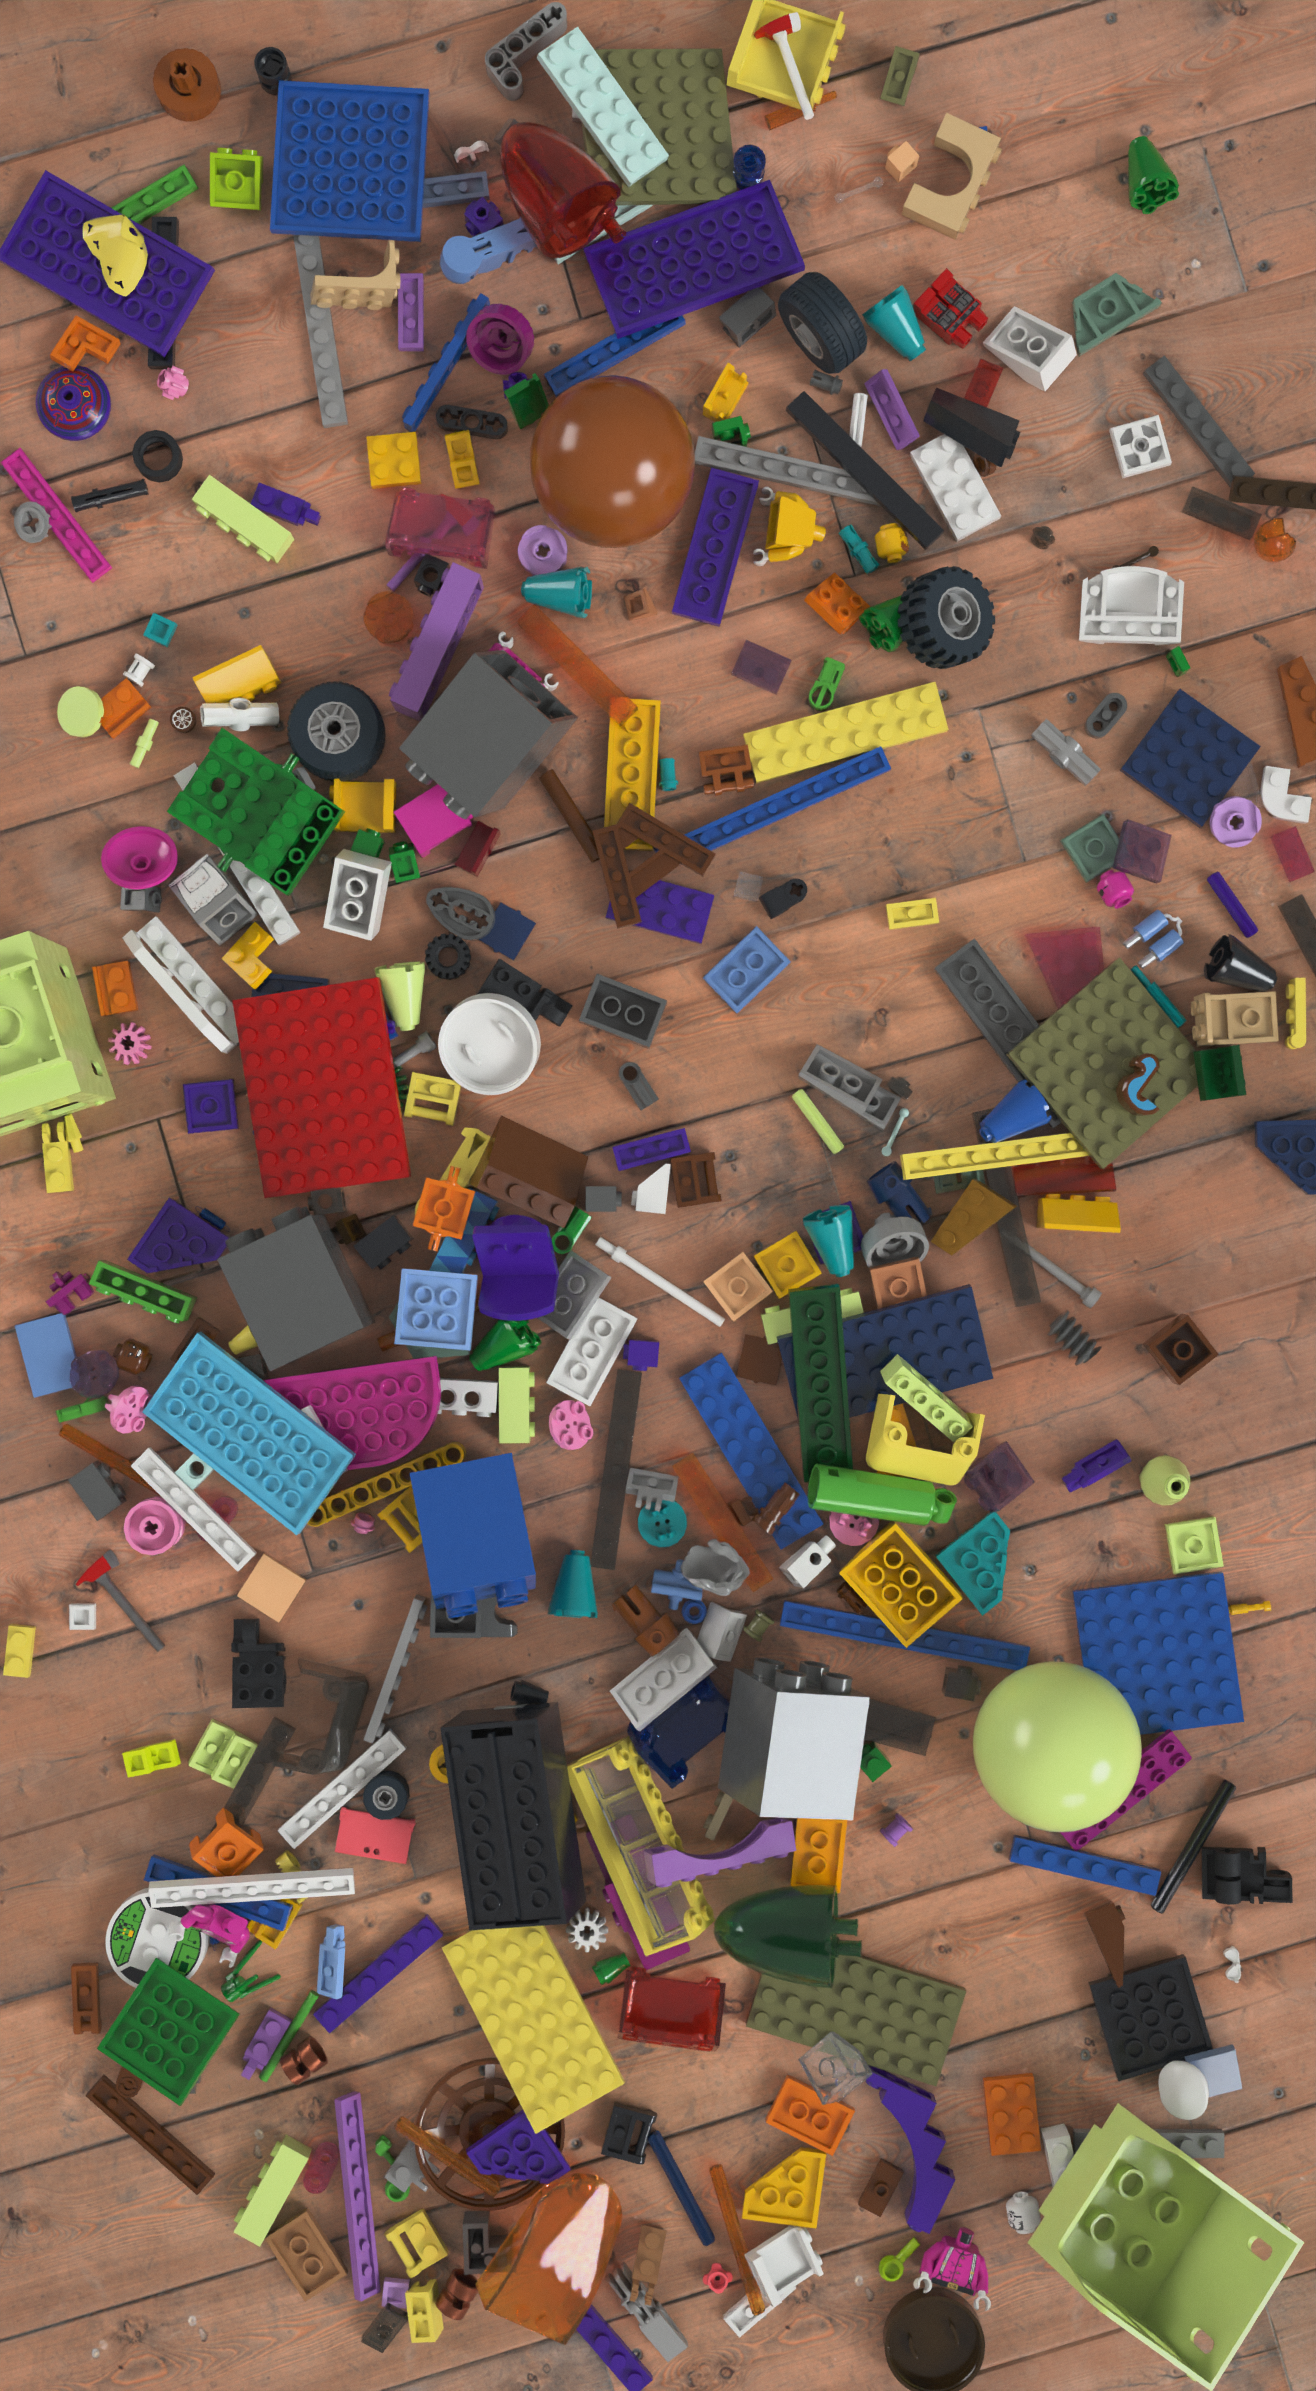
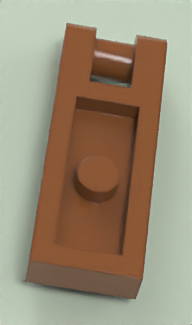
M73 1963L71 1966L74 2034H83V2032L91 2031L92 2034H100L102 2020L100 2018L98 1963ZM83 2016H90L91 2021H84Z

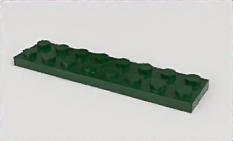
M839 1284L788 1289L804 1483L809 1482L811 1471L816 1463L853 1469Z

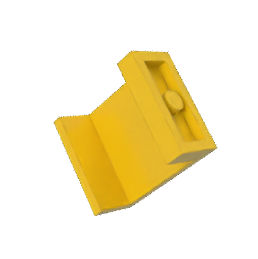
M334 779V785H330L329 788L330 800H333L335 805L345 811L334 828L336 832H358L359 829L366 832V829L369 828L379 833H396V815L394 811H396L397 783L394 779H384V782H343L340 779Z

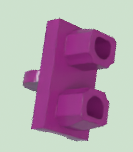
M56 1271L52 1275L55 1282L49 1287L53 1292L60 1287L62 1289L45 1302L49 1307H55L60 1313L67 1315L76 1308L69 1298L71 1294L75 1292L84 1301L95 1293L88 1282L91 1278L87 1273L84 1275L80 1274L68 1283L74 1277L73 1274L68 1271L62 1275Z

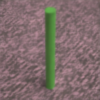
M311 1990L267 2065L260 2073L259 2078L262 2081L267 2082L280 2061V2057L284 2055L318 1999L319 1994Z

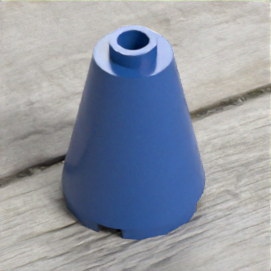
M1027 1080L1019 1081L982 1120L979 1132L985 1141L997 1143L1050 1122L1051 1115L1047 1117L1046 1114L1049 1106L1034 1085L1029 1088L1025 1084L1028 1082Z

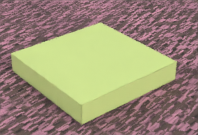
M1212 1516L1165 1524L1174 1575L1224 1567L1216 1517Z

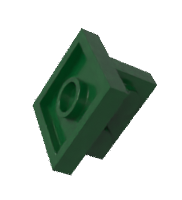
M1240 1045L1193 1052L1200 1101L1247 1095Z

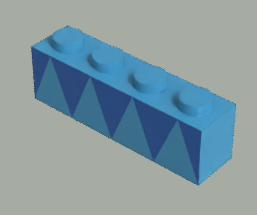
M478 1191L475 1192L462 1240L450 1236L445 1237L429 1271L463 1274L467 1264L472 1266L477 1256V1252L474 1251L473 1229L475 1226H486L489 1220L494 1221L500 1209L496 1206L497 1200Z

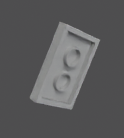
M570 1250L558 1268L559 1279L554 1311L538 1317L542 1322L569 1340L572 1339L612 1278L572 1250Z

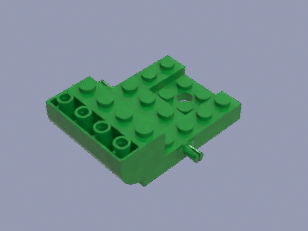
M221 728L208 748L210 751L183 792L180 791L167 812L221 849L225 855L217 865L220 870L226 872L233 860L239 861L250 871L290 896L345 811L296 778L292 770L300 760L298 757L291 753L284 765L276 764L224 728ZM218 778L222 779L225 783L224 789L221 792H214L212 789L213 781Z

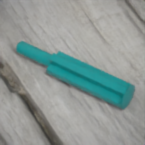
M1137 965L1133 966L1131 971L1175 1026L1180 1028L1187 1021L1155 982L1151 983Z

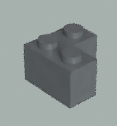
M465 2211L463 2219L464 2275L515 2273L517 2260L516 2235L491 2236L490 2211Z

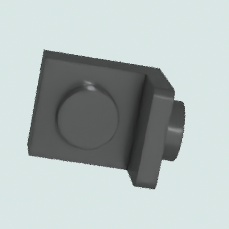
M154 886L146 889L121 888L120 910L160 912L162 901L161 888Z

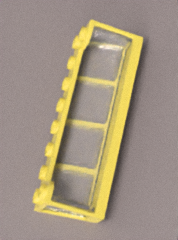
M633 1735L620 1739L568 1764L567 1769L571 1789L645 1956L698 1937L715 1919L713 1910L703 1894V1887L697 1878L686 1882L681 1880L673 1881L671 1886L662 1888L657 1887L647 1879L643 1850L667 1844L676 1850L685 1851L682 1847V1840L673 1827L671 1815L666 1811L661 1800V1793L653 1782L650 1768L645 1764L640 1746L635 1741Z

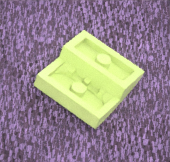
M211 1719L189 1759L188 1765L211 1775L212 1780L234 1789L258 1744L229 1726Z

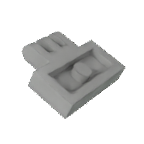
M630 1468L625 1493L637 1495L635 1507L640 1508L642 1500L646 1501L645 1509L650 1510L651 1502H655V1511L660 1512L662 1500L675 1501L679 1476Z
M414 2134L384 2175L388 2181L404 2193L412 2182L424 2192L428 2189V2186L421 2182L425 2176L419 2167L416 2157ZM423 2140L422 2146L426 2160L432 2172L438 2174L441 2170L428 2161L435 2148Z

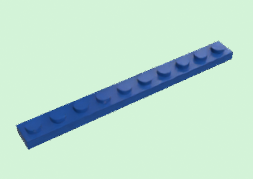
M880 746L684 835L708 850L713 851L891 770L890 764Z
M784 1600L780 1619V1626L1012 1670H1019L1027 1666L1030 1647L1027 1645L932 1627L906 1648L878 1617Z

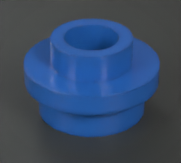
M689 1599L684 1603L682 1616L688 1623L698 1624L706 1617L707 1609L702 1601ZM691 1607H697L699 1613L692 1615L689 1610Z

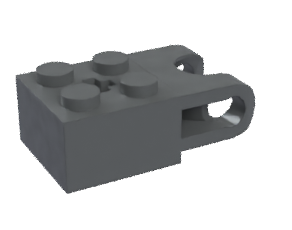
M431 1591L430 1638L514 1637L518 1633V1626L513 1620L502 1619L496 1614L495 1606L498 1604L496 1597L477 1600V1613L463 1617L448 1618L446 1607L436 1609Z

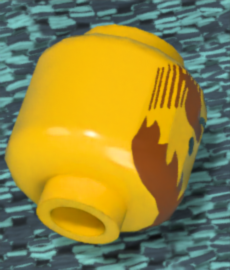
M898 523L886 524L880 527V531L875 535L878 556L882 559H887L888 563L901 561L902 556L909 551L906 530L903 527H899Z

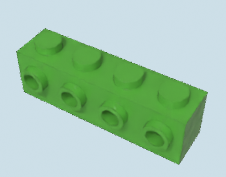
M107 1260L98 1261L89 1282L90 1285L97 1287L96 1291L102 1294L110 1295L113 1293L120 1296L119 1300L131 1305L135 1302L142 1305L143 1310L153 1314L160 1312L166 1315L165 1318L178 1324L180 1321L183 1322L189 1319L197 1300L196 1296Z

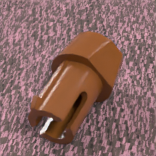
M635 1584L628 1589L626 1594L640 1612L634 1609L623 1594L612 1603L614 1612L617 1610L637 1635L634 1640L653 1657L669 1645L680 1633L667 1612L660 1615Z

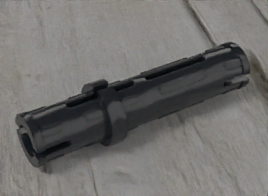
M145 479L102 490L95 488L90 493L71 496L75 512L94 507L100 509L106 504L149 495Z

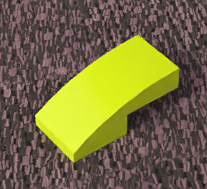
M175 1739L122 1753L128 1778L181 1764Z

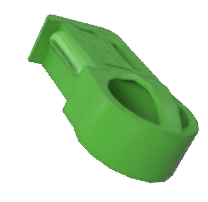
M829 657L824 659L822 670L808 697L809 704L815 710L823 711L831 706L835 691L845 669L844 663ZM817 689H821L815 704L812 700V694ZM828 691L830 696L828 704L820 706L825 692Z
M93 1395L87 1398L84 1403L57 1410L58 1421L61 1423L107 1410L105 1404H109L108 1398L103 1395ZM93 1397H102L96 1400L88 1401Z

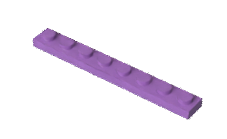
M353 2091L334 2099L354 2297L358 2301H363L381 2292L361 2094L360 2092Z

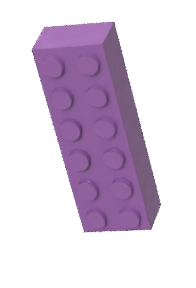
M454 562L450 569H445L441 578L443 585L440 591H435L431 599L433 607L430 613L425 614L421 621L420 628H422L419 638L415 636L411 643L410 651L412 653L409 660L405 659L401 665L399 673L402 675L399 682H394L389 692L390 701L395 711L417 721H421L428 712L484 589L480 574Z

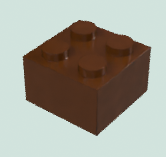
M1180 1314L1143 1343L1144 1347L1171 1382L1176 1385H1181L1219 1355L1187 1314Z

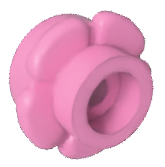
M359 1512L356 1513L354 1520H351V1525L354 1526L356 1532L367 1534L368 1531L370 1532L375 1529V1519L367 1513Z

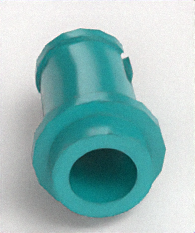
M660 759L661 782H659V786H661L662 791H674L677 789L676 785L679 784L675 775V759Z

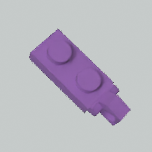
M270 2007L244 2053L243 2060L247 2064L241 2076L250 2080L256 2067L262 2070L267 2065L292 2019Z

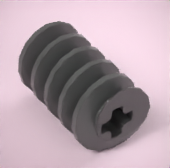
M1066 1310L1050 1324L1051 1329L1047 1335H1058L1054 1342L1056 1344L1061 1341L1064 1342L1061 1348L1062 1351L1071 1349L1068 1358L1077 1356L1078 1359L1075 1362L1077 1366L1086 1363L1094 1357L1102 1346L1094 1348L1097 1343L1096 1340L1091 1339L1087 1341L1090 1336L1089 1332L1081 1333L1083 1326L1081 1324L1074 1326L1076 1318L1071 1317L1067 1319L1069 1311Z

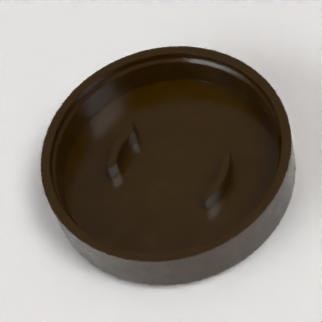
M932 2287L927 2293H923L924 2288L905 2295L889 2312L883 2330V2345L891 2372L910 2391H960L975 2378L984 2360L985 2338L978 2315L962 2296L944 2288Z

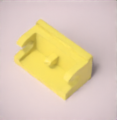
M430 2279L427 2285L420 2287V2281H417L411 2286L409 2291L405 2292L412 2343L436 2342L444 2329L442 2312L439 2311L435 2304L439 2295L437 2279Z

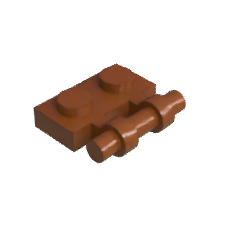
M748 744L698 752L702 778L712 777L713 784L703 785L705 795L714 794L718 796L722 795V792L736 790L738 793L744 792V789L754 788L753 778L743 779L742 772L751 771L752 769ZM734 773V781L721 782L720 775Z

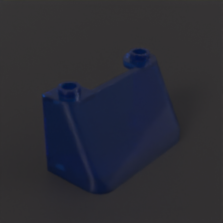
M709 1674L640 1732L630 1722L627 1733L637 1753L673 1789L687 1777L688 1766L686 1762L723 1731L726 1733L730 1699Z

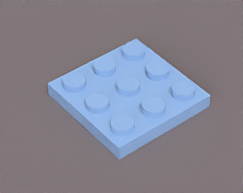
M402 1268L394 1344L471 1351L478 1275Z

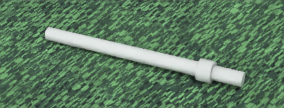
M602 1237L595 1244L610 1254L611 1259L617 1263L622 1262L720 1327L723 1324L725 1318L626 1254L627 1251L622 1247H616Z

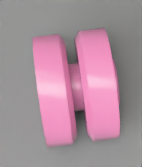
M154 1496L141 1501L131 1508L125 1518L124 1533L126 1540L133 1549L141 1554L156 1555L165 1552L179 1542L184 1534L186 1521L161 1496ZM157 1523L158 1528H154L153 1524Z

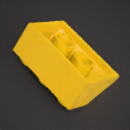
M261 645L192 677L206 703H229L233 698H245L251 702L255 699L254 696L262 692L264 694L273 692L278 688L277 685L281 684V680L268 654Z
M1045 1193V1198H1038L1036 1228L1120 1233L1117 1203L1110 1202V1197H1095V1201H1085V1196L1070 1195V1200L1060 1199L1061 1194Z

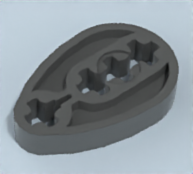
M443 887L432 889L427 894L426 903L435 918L446 929L464 940L475 941L482 939L490 933L495 924L496 915L493 905L487 898L478 893L462 888ZM441 893V898L444 900V902L448 903L449 906H446L444 904H438L435 907V902L432 900V897L439 896V894ZM463 904V909L466 912L471 913L475 910V916L478 918H483L484 915L487 916L488 926H482L479 929V923L472 920L469 924L467 923L468 918L464 915H460L457 918L454 908L461 907Z

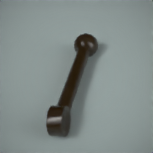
M1152 546L1148 552L1120 566L1114 565L1112 568L1131 566L1149 556L1155 557L1159 553V549L1156 546Z

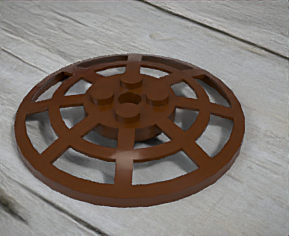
M497 2058L476 2059L461 2064L446 2073L427 2093L420 2106L415 2123L414 2141L416 2157L428 2183L446 2200L460 2207L476 2211L501 2210L517 2205L534 2195L544 2186L540 2181L532 2180L527 2186L513 2194L494 2198V2182L508 2178H505L504 2175H485L472 2172L461 2166L469 2157L466 2149L486 2136L482 2132L483 2127L492 2124L497 2128L516 2114L514 2109L520 2105L516 2094L507 2103L494 2098V2085L513 2090L509 2080L495 2077V2064H500ZM485 2065V2078L468 2082L458 2090L453 2089L446 2083L450 2078L463 2070ZM484 2086V2099L471 2104L462 2096L471 2089ZM440 2091L448 2100L440 2112L437 2127L422 2130L427 2107L436 2092ZM453 2104L457 2105L464 2112L458 2125L445 2126V2121ZM564 2118L545 2128L549 2134H556L555 2144L561 2153L564 2148L565 2139ZM459 2135L463 2148L453 2158L447 2149L444 2137ZM437 2138L440 2153L448 2165L438 2178L432 2172L426 2160L422 2146L423 2140ZM455 2173L467 2180L484 2183V2199H475L461 2195L448 2188L446 2184Z

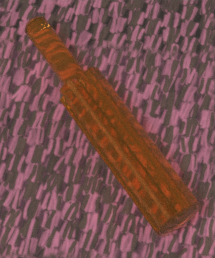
M836 91L822 95L820 104L815 103L813 112L816 111L817 106L836 99ZM786 106L765 115L764 119L770 131L804 115L802 110Z

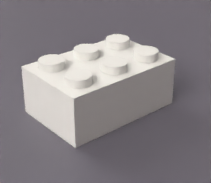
M343 849L335 857L323 928L372 941L380 930L392 862Z

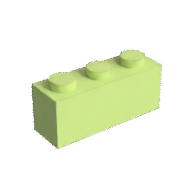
M530 1366L499 1367V1443H530L531 1437H535V1422H530V1412H535V1397H530V1387H535V1372H530Z

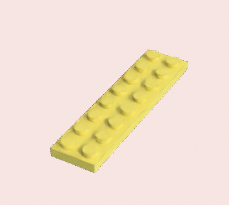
M936 682L745 733L743 737L745 745L748 744L751 767L757 784L856 757L880 746L882 749L944 733L949 729Z

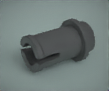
M815 369L812 374L814 378L811 377L810 386L829 391L830 395H838L843 380L839 379L838 375L833 377Z

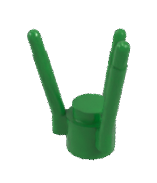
M258 1940L235 1969L225 1976L227 1982L221 1986V1991L224 1997L231 2003L281 1978V1975L277 1974L248 1988L249 1984L258 1979L257 1974L247 1980L242 1976L236 1977L262 1944L261 1940Z

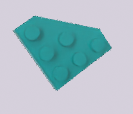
M994 1509L935 1555L982 1616L1002 1601L1007 1547L1010 1536V1529Z

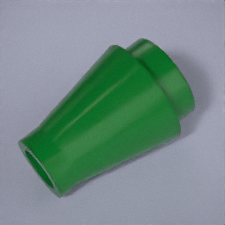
M623 1952L619 1955L597 1961V1964L592 1968L600 1984L603 1985L611 1983L631 1965Z

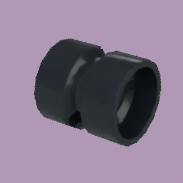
M266 47L257 53L254 65L260 84L268 94L278 95L279 80L292 81L286 57L282 51L275 47Z

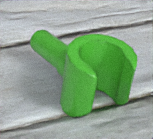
M382 2135L375 2143V2150L379 2156H384L389 2164L392 2165L395 2160L388 2151L392 2147V2143L385 2135Z

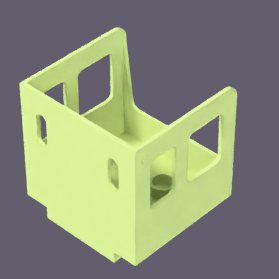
M30 931L0 940V1126L25 1119L24 1121L0 1128L1 1137L116 1099L67 948ZM60 967L64 970L66 978L62 975ZM91 1063L94 1064L98 1075L94 1073ZM72 1102H79V1103H76V1104H73V1105H70V1106H67V1107H64V1108H61V1109H58V1110L49 1111L50 1109H53V1108H56V1107H59V1106H62V1105H66V1104H69V1103H72Z
M1119 2103L1102 2128L1094 2124L1038 2210L1045 2217L1028 2241V2244L1094 2307L1187 2373L1186 2375L1193 2381H1198L1210 2391L1214 2389L1304 2244L1302 2240L1290 2232L1291 2229L1282 2222L1281 2224L1276 2222ZM1257 2238H1261L1272 2248L1271 2256L1265 2261L1251 2251V2245ZM1199 2330H1203L1214 2341L1213 2349L1207 2354L1194 2344V2336Z

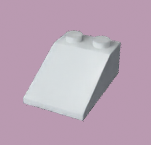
M1015 306L983 342L984 347L1023 380L1044 392L1077 355L1072 335Z

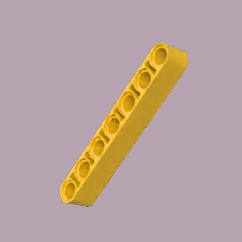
M450 1442L327 1496L319 1506L323 1514L322 1519L315 1520L311 1517L307 1524L314 1527L320 1526L412 1486L411 1480L403 1478L402 1470L404 1468H411L414 1472L427 1470L425 1466V1459L434 1458L437 1461V1467L462 1463L466 1456V1449L459 1442ZM457 1448L461 1454L460 1459L451 1460L447 1454L448 1449ZM381 1478H388L391 1481L392 1486L390 1490H383L379 1486ZM358 1488H365L368 1491L369 1496L367 1500H361L357 1497L356 1491ZM335 1498H342L345 1501L346 1506L344 1510L335 1508L333 1504Z

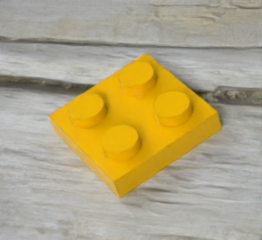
M416 432L366 437L372 489L422 484Z
M797 1231L792 1232L753 1256L779 1299L788 1294V1289L799 1288L822 1274Z

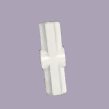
M233 698L229 703H206L200 706L202 727L229 726V728L235 731H246L250 726L279 724V707L277 703H251L245 698Z

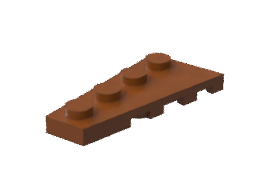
M1302 656L1277 668L1283 700H1285L1287 707V719L1293 735L1292 743L1296 749L1298 768L1316 760V684Z

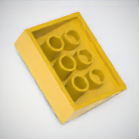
M895 1521L889 1522L839 1572L906 1648L963 1599L961 1592L904 1528Z

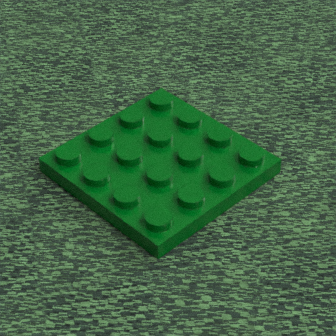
M156 1958L97 2049L174 2103L182 2106L240 2013L159 1958Z

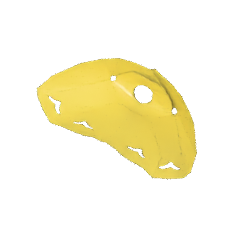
M124 214L99 217L86 221L83 224V239L92 254L100 260L102 274L108 287L122 296H127L137 286L147 264L148 253L143 235ZM88 224L93 225L92 228L90 229V232H88V230H89ZM129 228H133L137 236L130 233ZM93 241H99V249L97 248V245L93 243ZM107 266L112 268L111 275L109 274L110 271L108 270ZM115 281H122V285L124 288H121L120 285L115 284Z

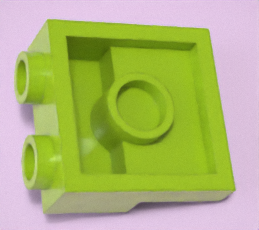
M217 148V153L210 152V206L261 210L263 156H257V150L242 149V155L232 154V149Z

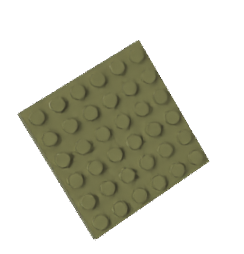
M594 49L666 150L669 157L661 165L628 187L582 123L590 206L704 204L737 192L722 49Z
M1120 957L1115 959L1006 1054L1027 1081L1039 1090L1050 1109L1100 1169H1104L1198 1086L1193 1054L1196 1050ZM1149 1053L1158 1058L1160 1068L1140 1095L1147 1098L1160 1110L1152 1115L1137 1116L1126 1111L1118 1102L1116 1089L1118 1082L1123 1076L1134 1073V1068L1129 1067V1062L1136 1055Z

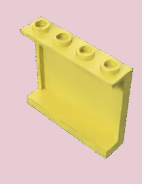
M753 0L728 69L726 85L801 110L776 41L769 40L766 37L759 39L754 37V33L769 22L797 12L800 17L801 29L788 34L787 41L813 110L815 103L820 104L824 89L820 88L822 82L827 83L831 67L828 66L829 61H835L839 47L835 45L837 39L842 40L846 27V24L842 23L844 12L840 11L836 21L776 0Z

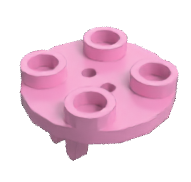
M139 1385L128 1387L119 1396L110 1394L108 1398L112 1400V1404H105V1408L111 1412L110 1423L112 1427L123 1434L141 1431L147 1417L142 1412L153 1396Z
M567 1400L559 1402L553 1407L549 1415V1429L554 1441L561 1448L567 1450L579 1449L592 1438L593 1429L590 1424V1418L582 1402Z
M831 1512L829 1527L835 1538L841 1543L849 1546H859L869 1542L876 1534L879 1519L862 1516L855 1519V1515Z

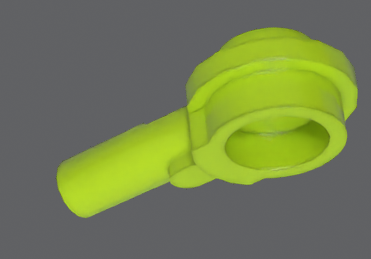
M915 2237L896 2256L887 2255L881 2259L878 2268L883 2279L893 2282L902 2276L904 2270L903 2263L921 2245Z

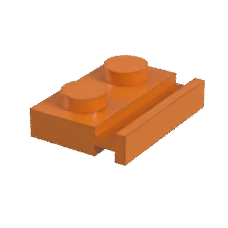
M125 678L101 698L104 715L99 723L114 739L152 707L133 684Z
M130 961L92 967L102 1017L138 1010Z

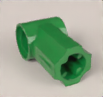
M574 1206L565 1227H559L551 1239L553 1249L560 1254L569 1252L592 1217ZM560 1235H565L569 1238L570 1244L565 1250H560L555 1245V1240Z

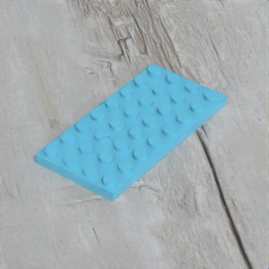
M198 1332L142 1412L295 1535L301 1533L356 1455L351 1449L202 1332Z

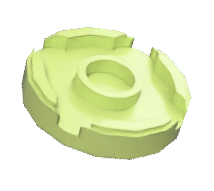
M76 686L68 689L58 703L57 715L61 727L72 736L84 738L93 735L101 725L99 722L104 715L103 703L99 695L86 687Z

